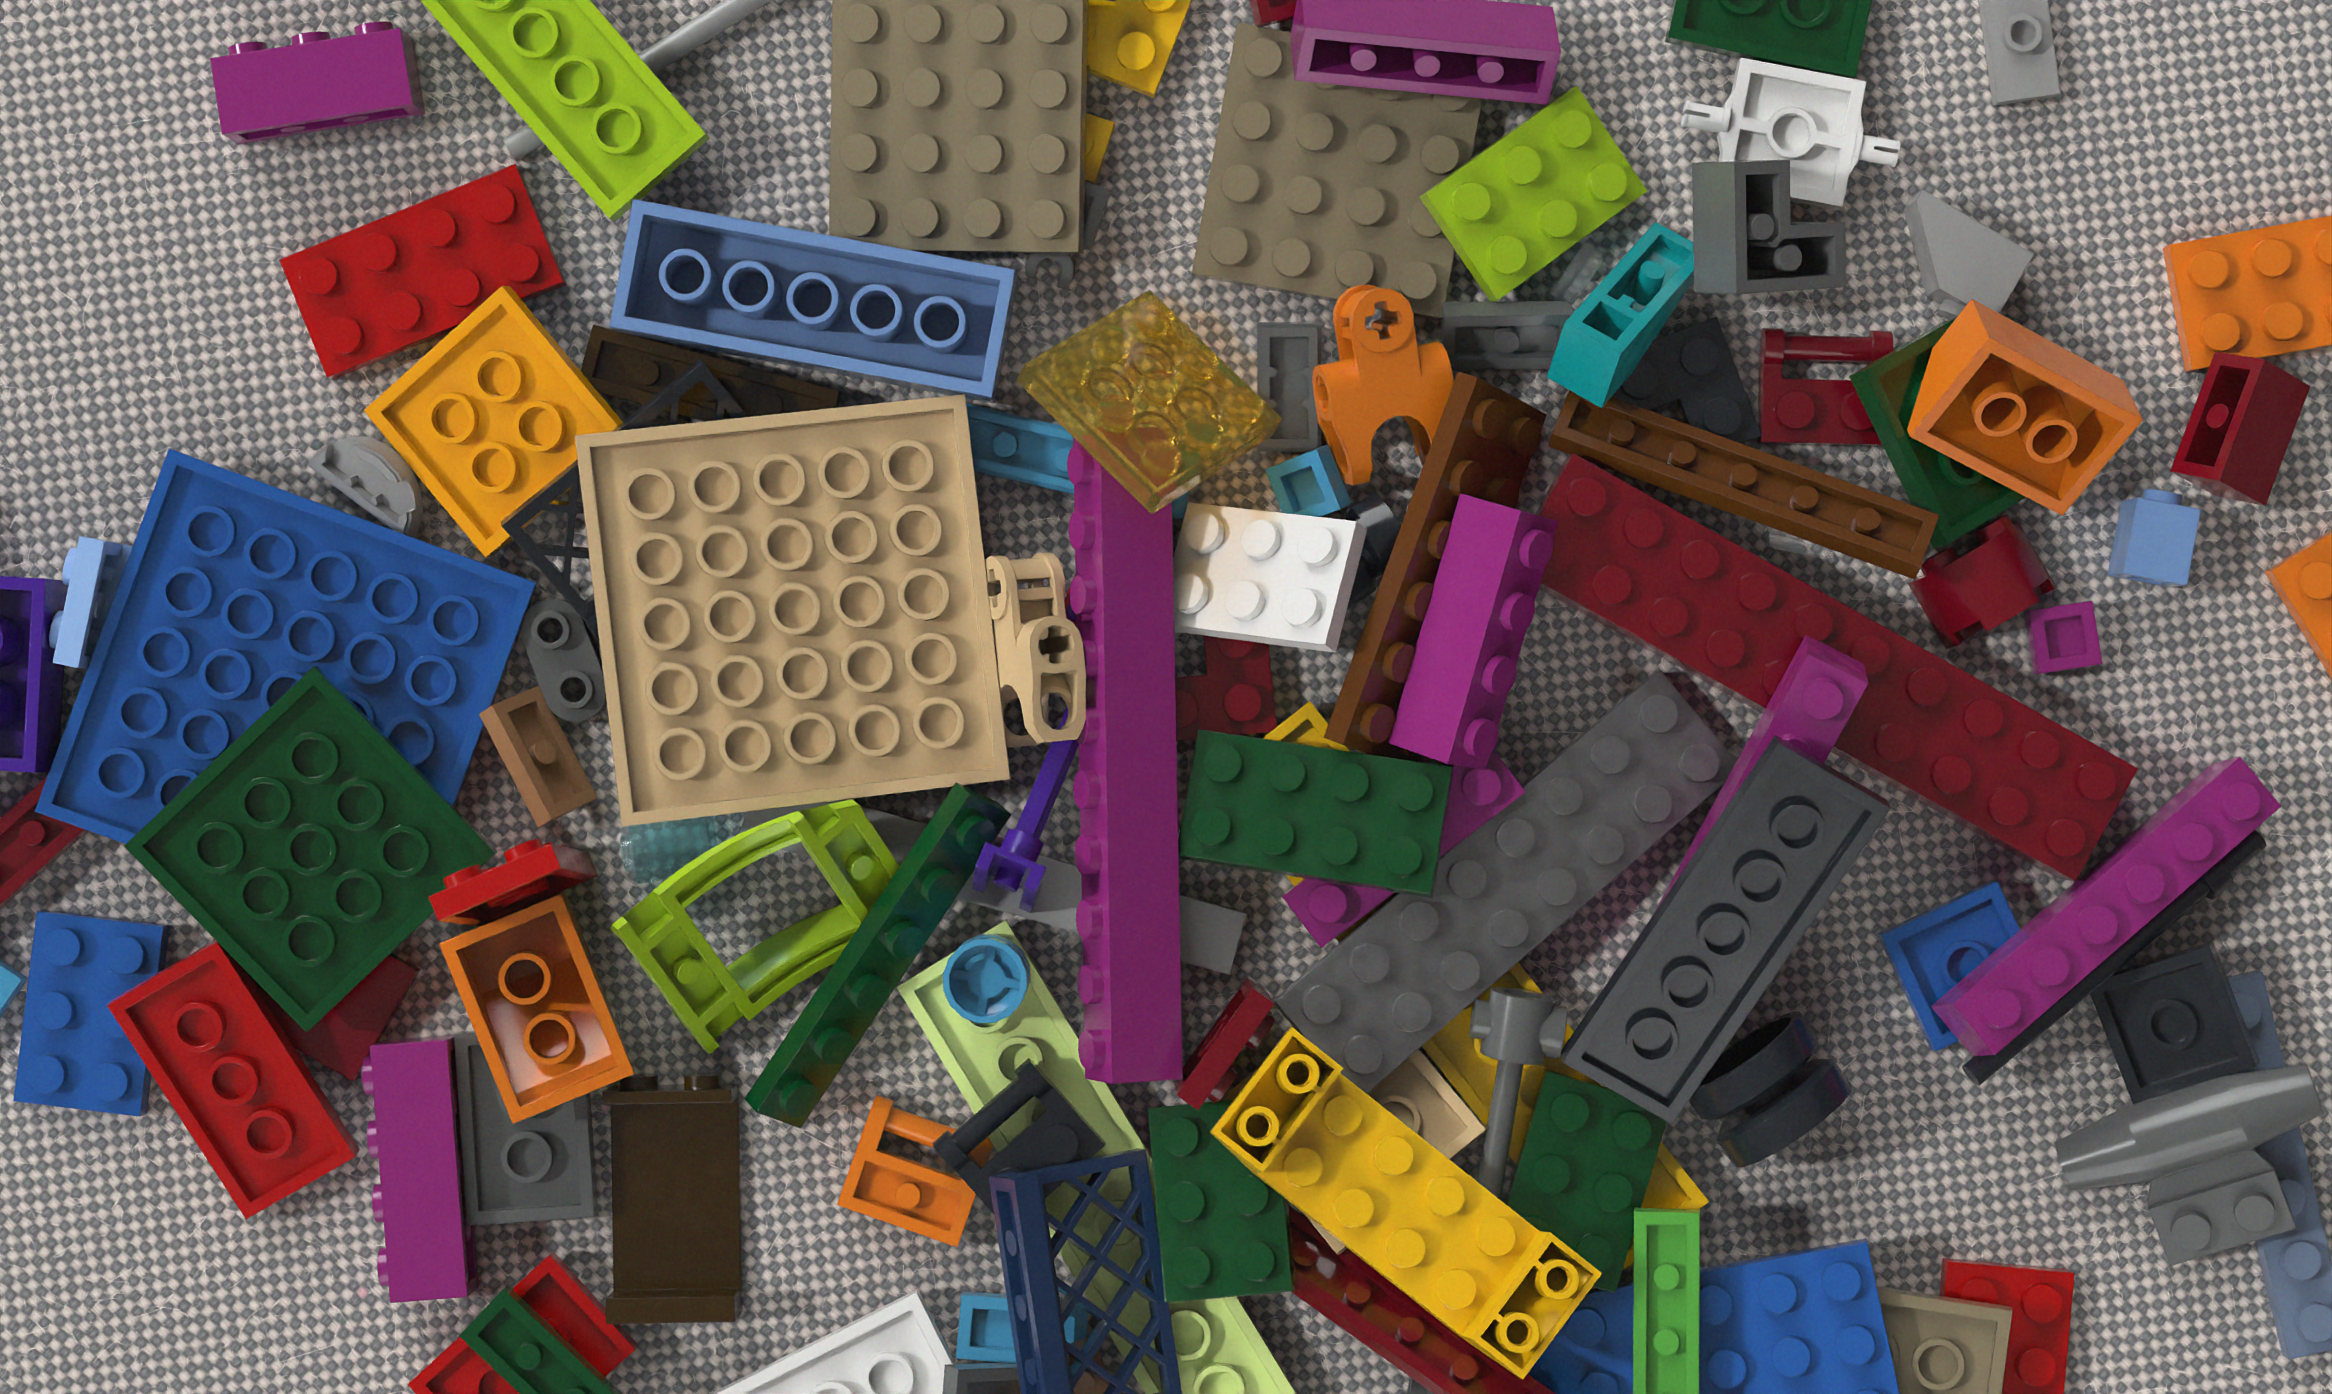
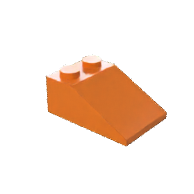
M565 891L439 943L512 1124L635 1074L591 953Z

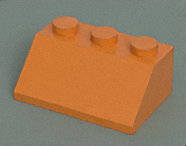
M1971 299L1932 348L1907 431L1913 439L2063 516L2143 421V418L2124 380Z

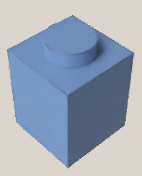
M2144 489L2142 498L2137 497L2121 501L2107 576L2169 588L2187 585L2201 509L2181 506L2183 495L2155 489Z

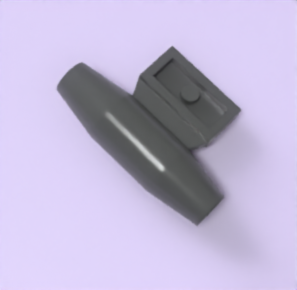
M2307 1064L2271 1068L2222 1076L2125 1106L2056 1141L2055 1148L2071 1191L2150 1181L2147 1200L2148 1210L2169 1265L2173 1266L2296 1229L2293 1215L2273 1162H2270L2262 1155L2256 1147L2324 1114V1110Z

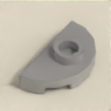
M348 436L321 448L308 462L307 465L389 529L411 537L418 533L423 516L421 489L411 467L393 448L372 437Z

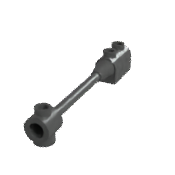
M1491 987L1489 1001L1475 999L1469 1028L1470 1038L1482 1039L1480 1053L1498 1059L1477 1182L1500 1200L1524 1064L1541 1065L1544 1063L1545 1056L1559 1058L1563 1047L1567 1022V1008L1554 1005L1555 999L1553 997L1511 987ZM1410 1377L1407 1394H1433Z

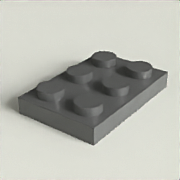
M475 1031L455 1033L454 1044L467 1226L595 1217L598 1214L590 1092L512 1124Z

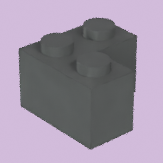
M1738 160L1692 163L1694 292L1749 294L1846 287L1845 222H1791L1790 160Z

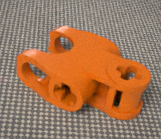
M1358 284L1348 288L1337 299L1333 309V324L1340 361L1315 366L1312 376L1318 423L1326 437L1343 482L1352 486L1370 482L1373 472L1371 457L1372 439L1376 430L1383 422L1395 416H1402L1408 423L1416 454L1419 456L1421 464L1424 465L1454 384L1450 360L1443 344L1437 341L1417 345L1414 314L1409 301L1401 293L1393 289ZM1375 308L1380 309L1381 319L1371 322V329L1366 328L1365 318L1374 315Z

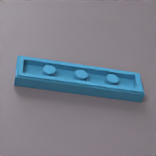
M966 404L974 472L1074 495V484L1071 483L1067 471L1068 455L1073 447V435L1088 432ZM1171 451L1172 518L1183 521L1198 457Z

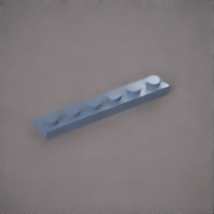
M2254 970L2227 977L2260 1060L2257 1067L2238 1073L2285 1067L2263 972ZM2300 1126L2256 1147L2262 1155L2270 1162H2273L2296 1225V1229L2255 1241L2282 1356L2289 1360L2332 1350V1259Z

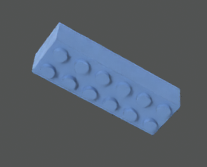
M633 199L609 327L620 333L658 342L945 395L965 394L967 399L995 404L1018 276L1014 269Z

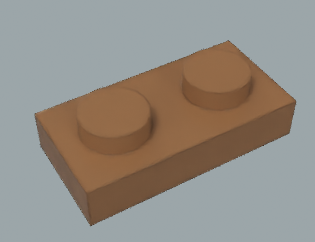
M540 686L496 703L479 714L537 827H541L582 808L598 798L554 713L548 707Z

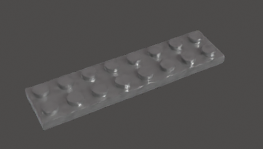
M1660 670L1652 673L1522 785L1526 791L1523 795L1439 858L1433 898L1397 893L1273 1000L1275 1006L1296 1031L1342 1066L1344 1069L1340 1073L1367 1094L1725 783L1737 761Z

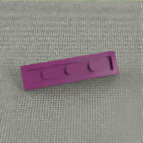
M1494 750L1490 754L1486 771L1456 765L1451 766L1454 775L1440 857L1526 792ZM1304 878L1284 893L1282 898L1320 948H1322L1394 892Z

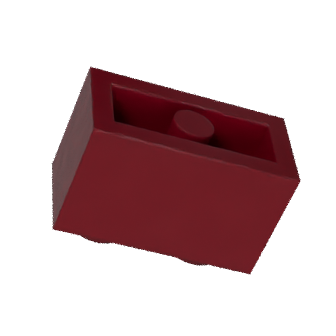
M2214 352L2170 472L2215 496L2266 506L2310 385L2265 359Z

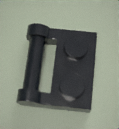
M1030 1058L1014 1071L1017 1077L953 1134L945 1131L932 1143L942 1159L960 1175L993 1214L989 1176L1008 1172L1023 1173L1089 1159L1106 1144ZM1035 1096L1047 1109L988 1162L981 1166L970 1152L1031 1098ZM1064 1181L1043 1184L1044 1197L1047 1198Z

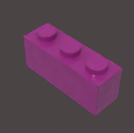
M379 21L364 23L354 27L355 35L333 39L330 38V33L321 31L297 34L291 37L292 45L268 49L265 42L234 44L228 47L229 55L210 58L222 135L237 144L425 115L414 40L401 28L394 29L393 23Z

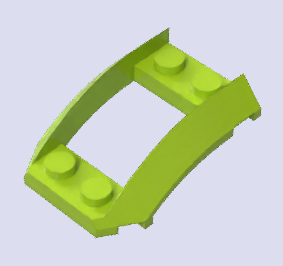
M853 799L799 810L742 832L695 858L611 925V931L629 949L674 1010L672 1013L698 1043L711 1054L720 1047L715 1039L741 1017L744 1016L750 1021L794 986L834 964L900 866L860 805ZM801 842L842 904L821 911L783 929L757 944L725 967L684 909L705 892L742 868L782 848Z

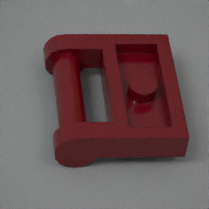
M1763 328L1759 349L1758 426L1762 436L1758 437L1757 444L1883 447L1851 380L1782 379L1783 360L1867 362V365L1893 351L1892 331L1871 330L1869 337L1784 335L1782 328Z

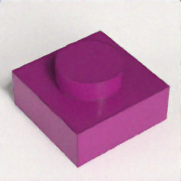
M2092 601L2023 611L2033 674L2103 664Z

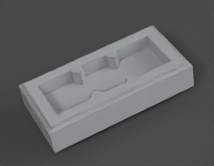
M1978 0L1993 106L2053 98L2061 94L2048 0Z

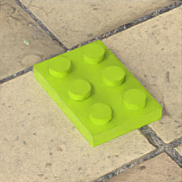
M1576 85L1559 95L1548 105L1541 108L1419 198L1489 301L1494 302L1508 294L1647 192V189Z

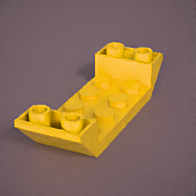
M1290 1027L1210 1133L1251 1172L1450 1330L1520 1379H1524L1602 1273L1551 1232L1539 1231L1342 1075L1340 1073L1344 1069L1293 1027Z

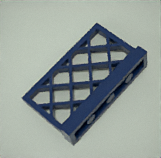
M1136 1148L1023 1173L1008 1172L989 1176L1021 1394H1074L1073 1389L1086 1368L1108 1384L1103 1394H1137L1126 1383L1144 1355L1158 1365L1162 1392L1154 1394H1182L1169 1303L1164 1301L1160 1244L1146 1149ZM1128 1166L1132 1191L1119 1210L1097 1192L1112 1169ZM1092 1174L1086 1184L1077 1178ZM1063 1180L1080 1193L1062 1222L1047 1212L1043 1184ZM1091 1202L1113 1218L1096 1248L1073 1232V1229ZM1134 1212L1136 1215V1222L1131 1219ZM1049 1227L1055 1231L1052 1238L1050 1237ZM1124 1228L1139 1238L1141 1255L1130 1273H1127L1107 1257ZM1066 1240L1089 1256V1259L1071 1287L1056 1276L1054 1259ZM1100 1266L1123 1282L1105 1312L1082 1296ZM1144 1275L1146 1286L1141 1283V1280L1144 1277ZM1059 1291H1060L1062 1294L1065 1295V1297L1063 1298V1300H1062L1061 1303H1060ZM1134 1291L1149 1302L1151 1315L1139 1337L1116 1321ZM1076 1304L1099 1321L1081 1351L1066 1341L1064 1323ZM1110 1330L1133 1346L1114 1376L1092 1360ZM1153 1340L1155 1342V1349L1150 1346ZM1068 1355L1074 1359V1362L1071 1365V1367L1069 1364Z

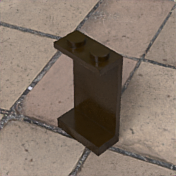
M722 1073L684 1074V1084L659 1085L658 1074H633L620 1080V1086H611L602 1092L603 1105L611 1106L613 1291L606 1298V1324L735 1322L742 1313L739 1084H722Z

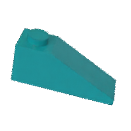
M1655 222L1566 320L1547 378L1602 408L1632 374L1694 281L1693 242Z

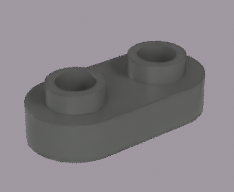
M544 599L532 605L525 613L520 627V634L548 707L555 715L567 721L581 722L595 718L605 709L607 702L602 660L585 620L565 600ZM556 618L562 624L563 633L559 640L550 643L542 636V626L548 619ZM574 677L580 678L586 686L585 696L578 702L570 701L565 695V685Z

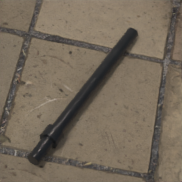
M2256 830L2250 833L1996 1055L1974 1056L1966 1062L1962 1069L1967 1077L1974 1084L1980 1086L2205 897L2211 900L2216 898L2233 883L2232 875L2267 846L2264 838Z

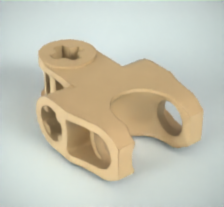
M1050 552L1037 553L1032 558L1010 560L1006 556L1001 555L989 556L985 559V569L1003 722L1004 710L1007 704L1017 698L1021 703L1024 726L1027 730L1022 735H1015L1009 731L1004 722L1006 747L1034 746L1046 742L1078 739L1086 720V669L1080 631L1073 622L1066 619L1064 603L1065 577L1062 565L1057 556ZM1048 578L1049 587L1043 586V579ZM1017 583H1028V589H1018ZM996 585H1001V593L999 594L996 592ZM1050 693H1056L1061 696L1068 708V718L1065 724L1058 730L1049 727L1048 699Z

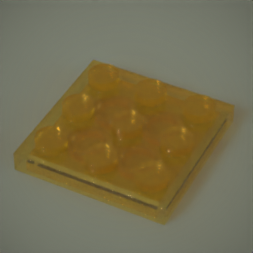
M1148 290L1025 363L1016 380L1151 514H1154L1273 436L1283 420L1151 290Z

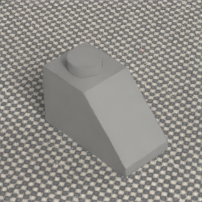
M1922 189L1909 199L1903 210L1926 296L1940 304L1937 311L1947 320L1957 318L1971 299L2000 314L2034 254Z

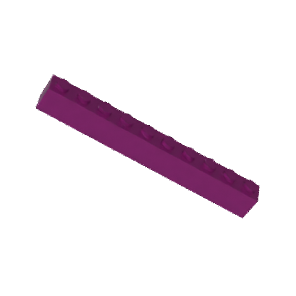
M1099 430L1073 435V447L1070 449L1067 460L1068 476L1071 483L1074 484V512L1069 520L1068 534L1070 543L1075 549L1076 576L1073 578L1070 586V604L1076 614L1077 629L1080 631L1083 642L1086 669V720L1078 739H1075L1079 744V771L1075 775L1073 784L1074 799L1076 805L1080 808L1081 836L1076 841L1074 851L1076 867L1081 873L1082 901L1079 902L1076 909V927L1080 937L1083 939V965L1080 967L1077 975V990L1080 1000L1084 1003V1030L1079 1037L1078 1053L1080 1062L1085 1068V1079L1110 1084L1183 1079L1171 431Z

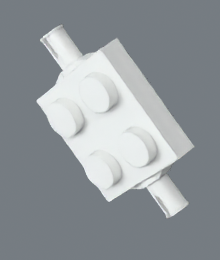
M1740 58L1737 62L1731 95L1723 108L1686 100L1682 113L1684 115L1681 118V127L1718 133L1717 140L1720 151L1718 161L1790 160V201L1833 210H1839L1843 207L1848 177L1858 160L1895 167L1899 154L1895 153L1900 150V140L1894 141L1863 135L1864 127L1861 108L1867 81L1746 58Z

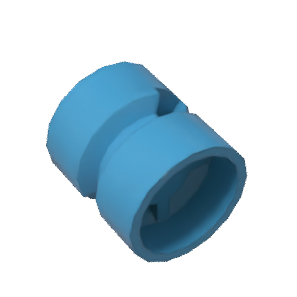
M979 934L966 940L948 959L943 972V991L950 1006L961 1017L976 1023H995L1010 1016L1022 1003L1031 982L1030 964L1024 951L1012 939L998 934Z

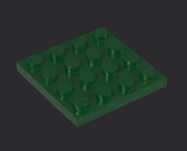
M318 666L310 669L124 845L148 872L306 1033L434 913L429 896L446 889L443 882L445 877L470 866L480 865L482 867L498 852Z

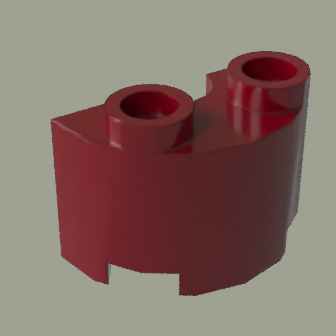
M2007 514L1976 530L1974 535L1979 543L1966 552L1957 555L1954 548L1950 546L1924 560L1920 568L1924 575L1908 583L1945 649L1960 645L1965 639L1982 629H1985L1987 632L2040 601L2039 596L2057 588L2019 521L2016 520L2012 523Z

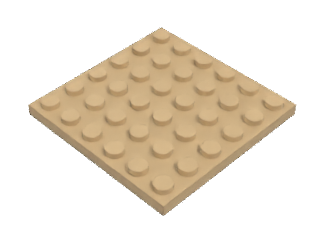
M965 394L575 435L622 827L951 787L956 782L961 785L1010 779Z

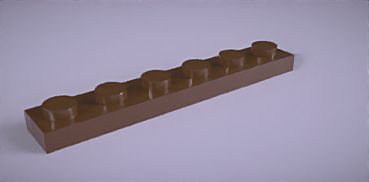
M1569 390L1548 447L1570 455L1574 453L1586 461L1914 580L1921 568L1939 517L1938 514L1613 397L1600 408Z

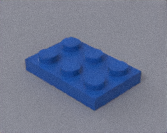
M49 910L37 911L13 1101L138 1117L147 1114L152 1074L107 1005L117 996L165 969L170 925Z

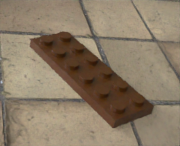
M1461 372L1457 373L1323 738L1368 755L1415 762L1420 761L1421 754L1388 742L1460 493L1515 508L1519 499V489L1530 459L1540 443L1541 429L1547 414L1479 377Z

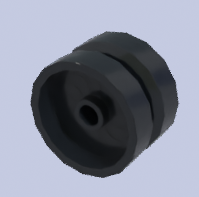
M1800 1011L1789 1012L1771 1020L1724 1050L1689 1100L1701 1119L1716 1120L1727 1117L1719 1129L1717 1142L1735 1167L1743 1168L1757 1163L1793 1143L1825 1120L1852 1092L1851 1083L1834 1059H1813L1808 1061L1817 1047L1818 1037Z

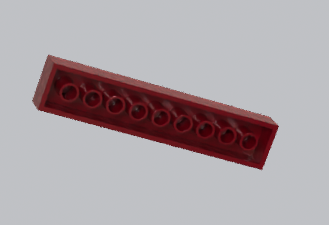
M1574 453L1564 460L1535 512L1536 515L1558 521L1553 537L1552 555L1545 565L1539 585L1540 590L1762 714L1805 635L1864 663L1868 685L1831 752L2056 878L2070 881L2077 880L2139 769Z

